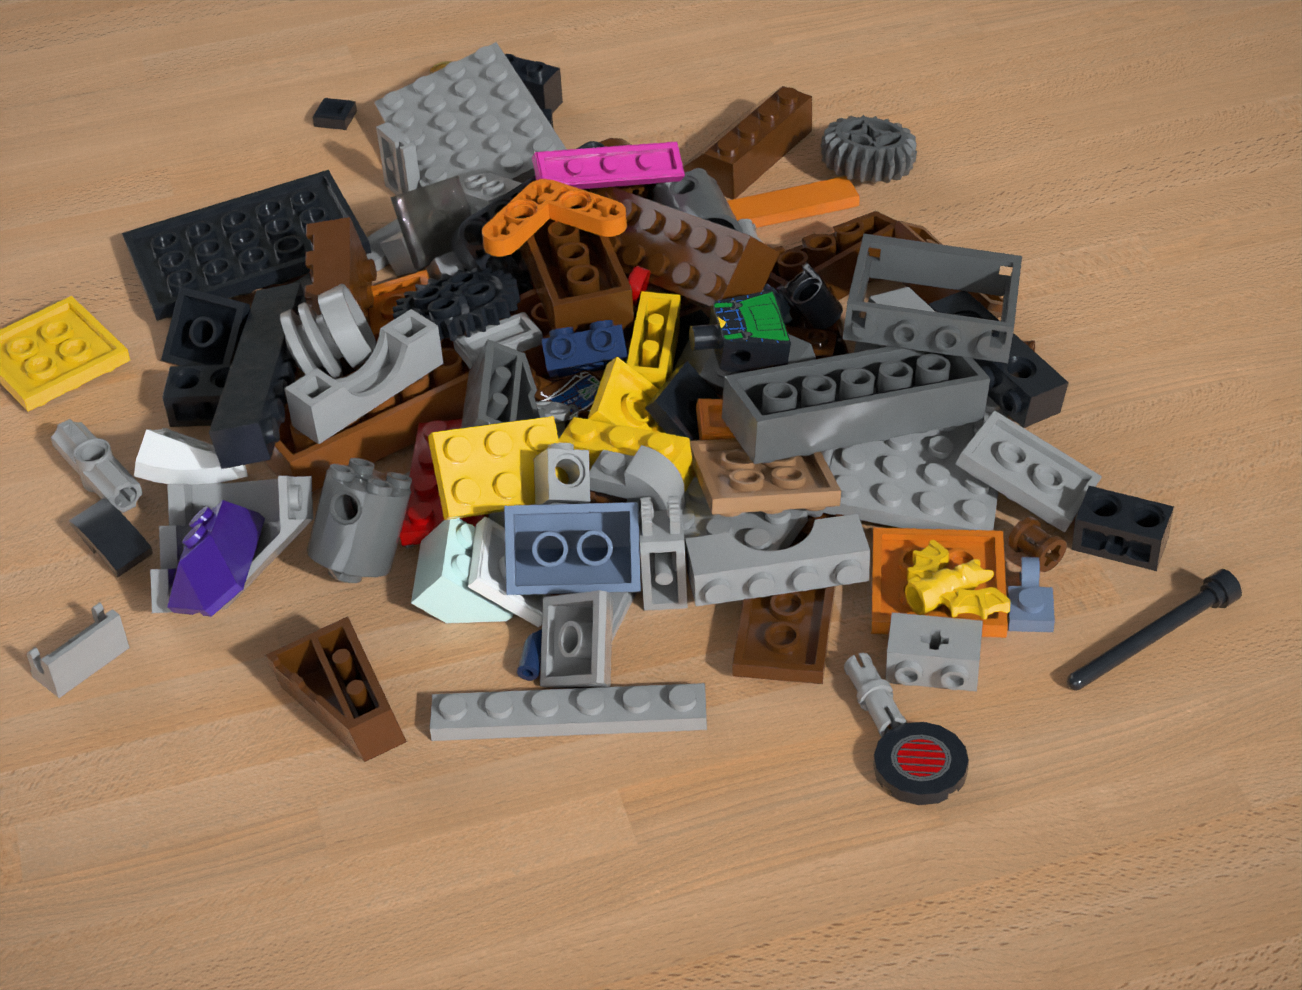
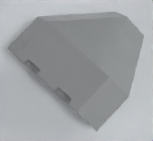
M286 475L278 476V479L236 483L167 484L169 526H159L161 569H150L152 613L172 612L167 608L178 563L185 547L182 541L192 529L189 526L190 521L200 510L206 506L212 510L222 500L259 512L265 518L244 589L220 609L225 610L313 520L312 476L292 477Z

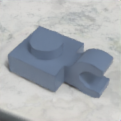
M1021 557L1019 586H1008L1007 597L1010 599L1008 631H1054L1053 587H1039V557Z

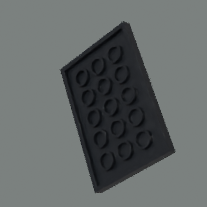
M329 170L122 233L157 321L172 318L180 286L224 298H231L250 294L256 289L272 284H282L291 278L310 273V269L306 267V252L313 251V245L311 240H308L306 237V224L350 217L366 255L372 253L367 236Z

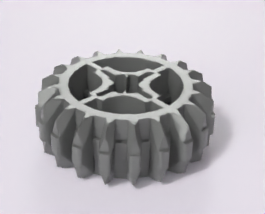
M851 115L847 119L839 118L836 122L829 123L828 128L824 131V136H822V162L826 164L829 170H834L836 175H845L848 180L857 179L861 183L871 181L876 184L877 181L889 183L891 179L901 180L902 176L909 175L910 170L913 169L914 162H916V137L911 134V130L902 128V124L892 123L889 119L882 120L876 116L870 118L864 115L861 117Z

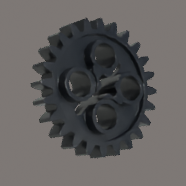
M473 268L467 272L458 270L453 276L445 273L442 275V279L439 280L430 278L427 285H415L416 291L405 292V298L397 299V306H394L392 309L394 319L410 309L414 310L438 325L440 341L448 338L450 341H455L458 335H464L469 338L473 331L486 332L485 326L500 325L499 319L510 318V311L517 310V304L521 303L516 279L512 278L511 273L504 274L502 269L492 273L491 268L478 272L477 268Z

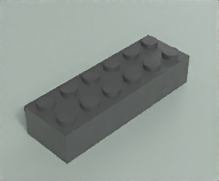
M889 346L727 375L724 377L722 419L753 464L771 463L775 460L800 455L807 456L836 448H849L857 444L878 440L885 441L893 437L926 433L930 430L962 426L966 423L984 420L990 378L973 358Z

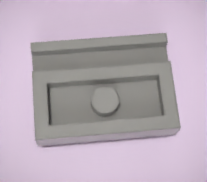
M386 122L376 127L385 186L402 201L408 200V205L412 209L423 203L422 189L419 183L420 174L416 146L413 142L410 143L408 136L404 132H400L391 123Z

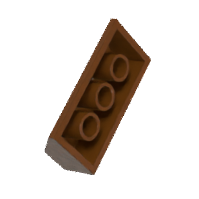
M780 87L756 103L683 165L684 172H689L696 168L704 169L709 176L716 180L724 197L732 200L736 199L812 132V96L799 92L794 88Z

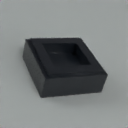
M324 98L313 115L314 127L347 130L357 112L356 101Z

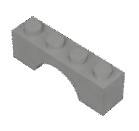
M410 309L380 328L379 338L373 353L366 363L353 374L344 378L333 379L316 368L286 387L285 392L292 426L317 444H320L442 365L443 357L438 325Z
M858 514L817 519L814 522L812 531L802 542L793 547L777 551H763L747 547L738 542L729 532L685 538L687 573L695 606L869 581L870 548Z

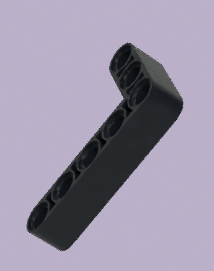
M590 141L577 149L605 146L599 142ZM535 175L465 219L451 238V248L466 271L477 268L478 272H482L486 269V263H492L499 270L502 269L504 274L511 273L512 278L516 279L520 295L534 289L511 255L497 257L486 253L483 245L482 228L494 217V213L502 210L528 184L536 181ZM464 232L473 233L478 238L479 245L469 244L464 237Z

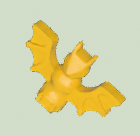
M930 540L929 545L925 549L913 551V563L915 565L907 569L908 585L905 588V596L910 608L916 614L924 615L941 605H946L950 608L952 617L962 613H973L981 616L982 619H987L988 615L994 612H1010V599L998 589L989 587L974 590L978 585L990 581L994 575L992 570H984L980 567L979 559H973L950 570L944 568L949 564V551L937 541Z

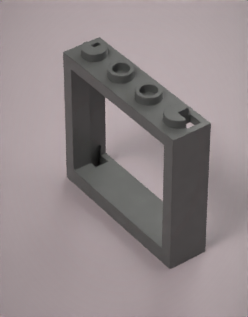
M863 234L847 301L843 339L1008 363L1015 324L1022 256ZM869 247L881 249L880 257L869 256ZM1000 266L1012 267L1011 276L999 274ZM869 277L1003 296L1001 320L995 321L864 302ZM862 311L867 312L866 318L860 317ZM992 330L999 331V337L991 336Z

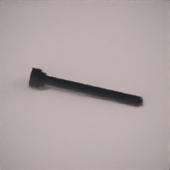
M1226 569L1217 570L1204 579L1198 594L1071 673L1067 677L1068 687L1075 691L1084 688L1209 607H1228L1242 596L1239 581L1230 571Z

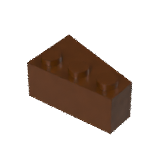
M348 616L265 655L281 687L364 762L407 742Z

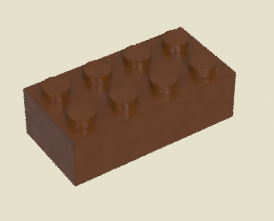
M581 206L571 207V209L582 208ZM519 216L517 218H527L530 216ZM549 219L520 247L521 254L552 330L573 327L574 333L590 330L589 324L604 320H613L614 326L622 324V329L634 327L632 289L608 237Z

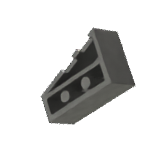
M487 339L468 374L461 429L546 417L544 410L537 408L534 398L537 388L525 353Z

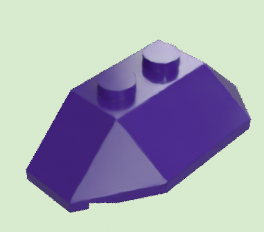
M222 500L212 510L208 506L200 510L190 521L189 526L192 529L182 541L185 547L178 563L167 608L173 613L188 615L201 613L203 616L212 617L244 589L265 518L259 512Z

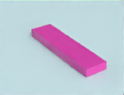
M677 142L535 152L532 156L536 180L551 179L579 189L682 181L685 176Z

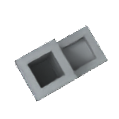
M641 445L635 456L603 450L590 469V490L627 498V503L638 502L639 512H641V498L651 497L654 511L667 510L668 496H679V510L682 509L683 511L686 506L684 483L678 469L668 458L652 448Z

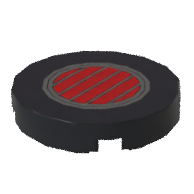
M913 722L904 723L890 729L878 741L874 752L873 766L876 780L882 788L884 784L887 789L891 790V796L906 803L928 805L938 804L947 800L948 794L953 793L956 789L958 792L964 786L968 773L969 759L966 746L953 732L941 725Z

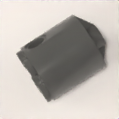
M696 168L692 171L684 172L685 176L682 181L658 183L653 188L654 198L652 201L743 233L716 180L709 176L704 169Z
M350 458L348 466L331 464L326 471L307 547L308 556L316 563L328 568V575L342 582L359 583L362 581V577L376 578L386 576L392 568L411 495L410 486L412 479L409 476L397 472L385 474L374 470L375 465L372 462L360 458Z

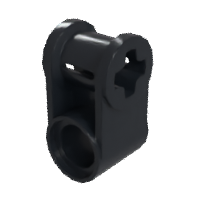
M807 262L802 265V271L785 286L780 284L776 288L798 314H801L814 328L823 330L832 326L843 312L840 302Z

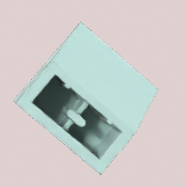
M459 518L444 520L421 541L411 604L445 623L508 621L513 617L512 612L468 587L476 527Z

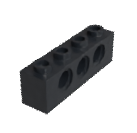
M960 291L928 304L935 312L1000 321L967 291ZM992 330L991 336L999 337V331ZM1014 333L1008 363L973 358L990 378L988 396L1021 427L1026 428L1061 412L1069 382Z

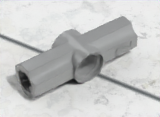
M68 419L58 424L56 432L51 436L52 444L80 475L83 487L90 492L96 493L101 499H107L123 513L136 507L137 500L143 494L142 488L137 480L113 456L109 443L104 439L96 438L82 422H73L71 419Z

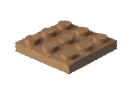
M736 438L690 441L693 469L712 515L719 514L725 517H734L744 512L759 511L767 514H778L789 509L820 511L826 507L840 506L841 489L821 452L807 456L800 455L775 460L771 463L753 464Z

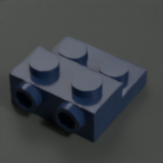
M604 320L589 324L590 330L574 333L573 327L550 331V338L541 340L547 372L551 379L572 376L583 370L590 372L605 370L607 364L615 357H619L627 364L628 356L622 324L614 326L613 320Z

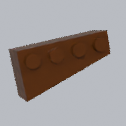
M873 211L833 226L834 233L816 235L814 233L803 237L802 245L785 251V248L782 246L773 248L780 254L766 284L775 289L780 284L785 286L802 271V265L807 262L828 287L831 286L839 301L850 293L863 234L895 238L897 220L878 211ZM869 247V256L880 257L881 249ZM869 277L868 283L871 282V281H873V280L876 279V278H870V277ZM790 306L789 312L793 320L788 324L794 327L799 324L800 314Z
M347 217L306 224V237L308 240H311L313 245V251L306 252V267L310 269L312 282L311 285H305L306 303L317 315H320L318 295L340 284H344L357 301L371 328L368 314L369 308L374 306L371 286L372 281L377 279V271L374 260L367 258L351 218ZM344 357L340 358L343 376L356 371L347 363Z

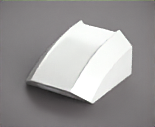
M167 428L146 430L135 461L134 476L157 483L194 485L223 483L248 477L245 465L221 469L212 444Z

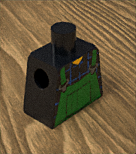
M773 290L715 301L711 305L709 325L690 326L689 329L692 351L713 349L718 366L723 371L749 372L788 365L791 341Z

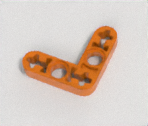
M539 179L528 184L482 228V237L486 253L497 257L514 253L549 219L600 236L613 237L620 235L627 228L626 207L616 200L555 180ZM576 206H581V207H582V208H578V209H571V207H576ZM519 216H530L527 218H516Z

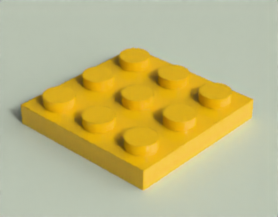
M69 296L0 329V383L27 412L131 361L128 349L73 296Z

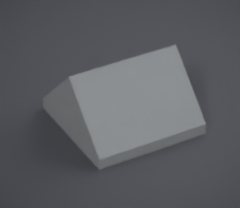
M599 590L543 597L540 687H611L613 598L607 591Z

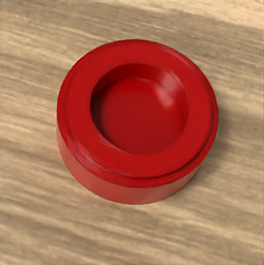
M639 266L632 269L628 278L632 289L634 307H638L641 291H646L651 274L650 270Z

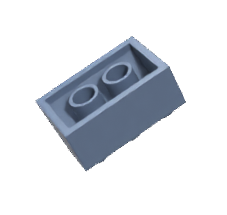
M638 502L504 506L507 595L568 594L599 590L607 592H641Z

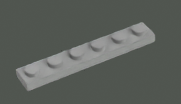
M705 683L432 694L430 719L432 741L707 730Z

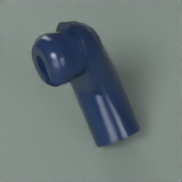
M542 629L530 634L524 642L517 668L518 676L524 680L532 681L539 676Z

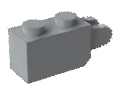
M668 496L667 510L654 511L651 497L641 498L639 539L644 611L688 608L682 509L679 510V496Z

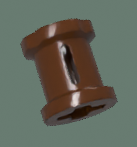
M1026 517L1018 522L1011 531L1008 545L1015 552H1023L1029 557H1039L1040 571L1047 572L1057 566L1062 560L1067 548L1066 542L1059 536L1052 537L1040 528L1041 524L1036 518Z

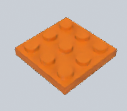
M873 527L871 634H889L892 612L918 615L910 608L905 596V588L908 585L907 569L915 565L913 563V551L925 549L929 545L930 540L937 541L949 551V564L944 568L953 570L958 565L973 559H979L980 567L984 570H992L994 575L990 581L978 585L974 590L993 587L1006 596L1003 531ZM941 605L924 614L926 616L983 621L982 637H1007V613L1002 611L988 615L987 619H982L981 616L973 613H962L952 617L950 608L946 605Z

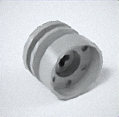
M340 284L318 295L320 315H317L304 302L298 305L300 318L293 310H287L280 314V321L289 351L305 375L318 368L325 374L328 371L334 379H339L343 377L340 358L344 357L354 370H358L366 363L376 347V339L360 306L344 284Z

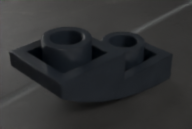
M105 498L69 520L70 525L94 554L98 553L117 577L153 554L152 547L145 538Z

